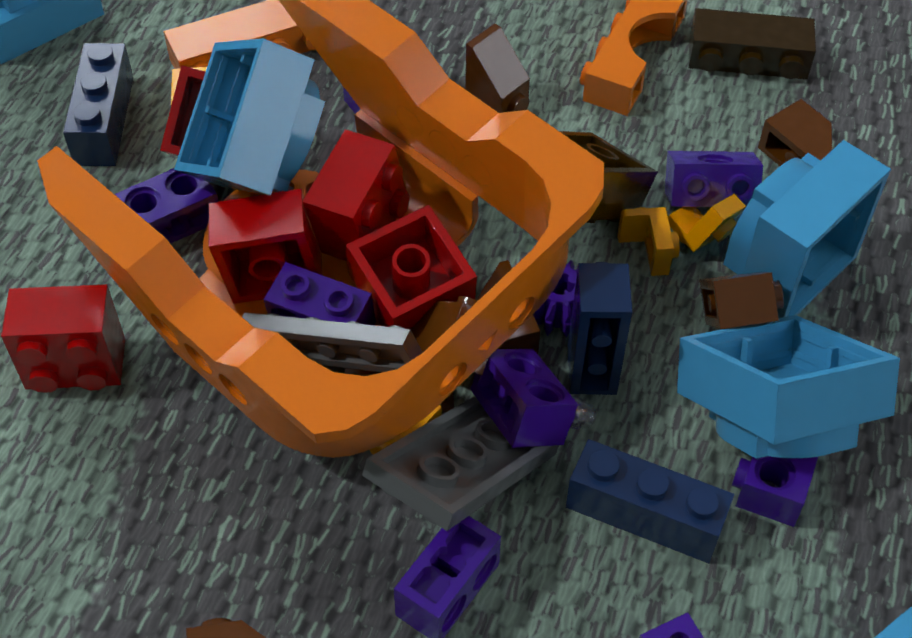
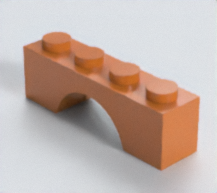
M627 0L624 12H618L615 15L609 36H603L600 39L593 62L587 61L583 67L580 76V84L584 85L583 101L628 116L642 92L647 62L641 59L633 49L651 41H671L685 17L688 0Z

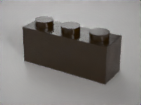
M695 8L689 38L688 68L709 72L722 71L746 75L776 76L787 79H808L816 53L815 19Z

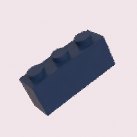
M84 43L63 131L71 158L80 166H116L134 78L125 43Z
M608 262L578 263L568 341L570 394L617 395L632 317L629 264Z
M588 439L569 481L566 508L710 564L735 494Z

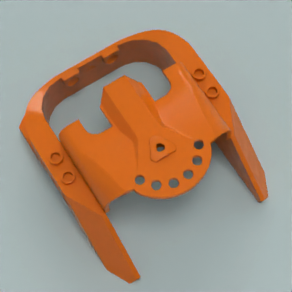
M279 0L360 108L354 114L357 133L395 144L399 163L403 168L406 190L410 196L409 205L404 216L430 205L458 247L470 235L476 225L479 214V196L538 241L534 248L422 354L396 370L369 376L333 372L307 358L278 332L254 328L242 318L244 312L266 315L267 310L264 300L233 304L208 247L209 223L203 240V257L207 270L198 278L161 233L58 146L46 153L37 162L49 204L177 355L276 441L306 454L332 458L345 457L380 446L423 420L548 299L566 267L569 238L591 218L603 198L604 162L529 110L498 113L448 77L415 31L370 0ZM299 169L290 181L289 186L293 187V190L302 188L305 197L319 173ZM235 190L223 201L264 194ZM321 253L323 276L357 288L348 273L347 261ZM376 318L375 326H381L378 319Z

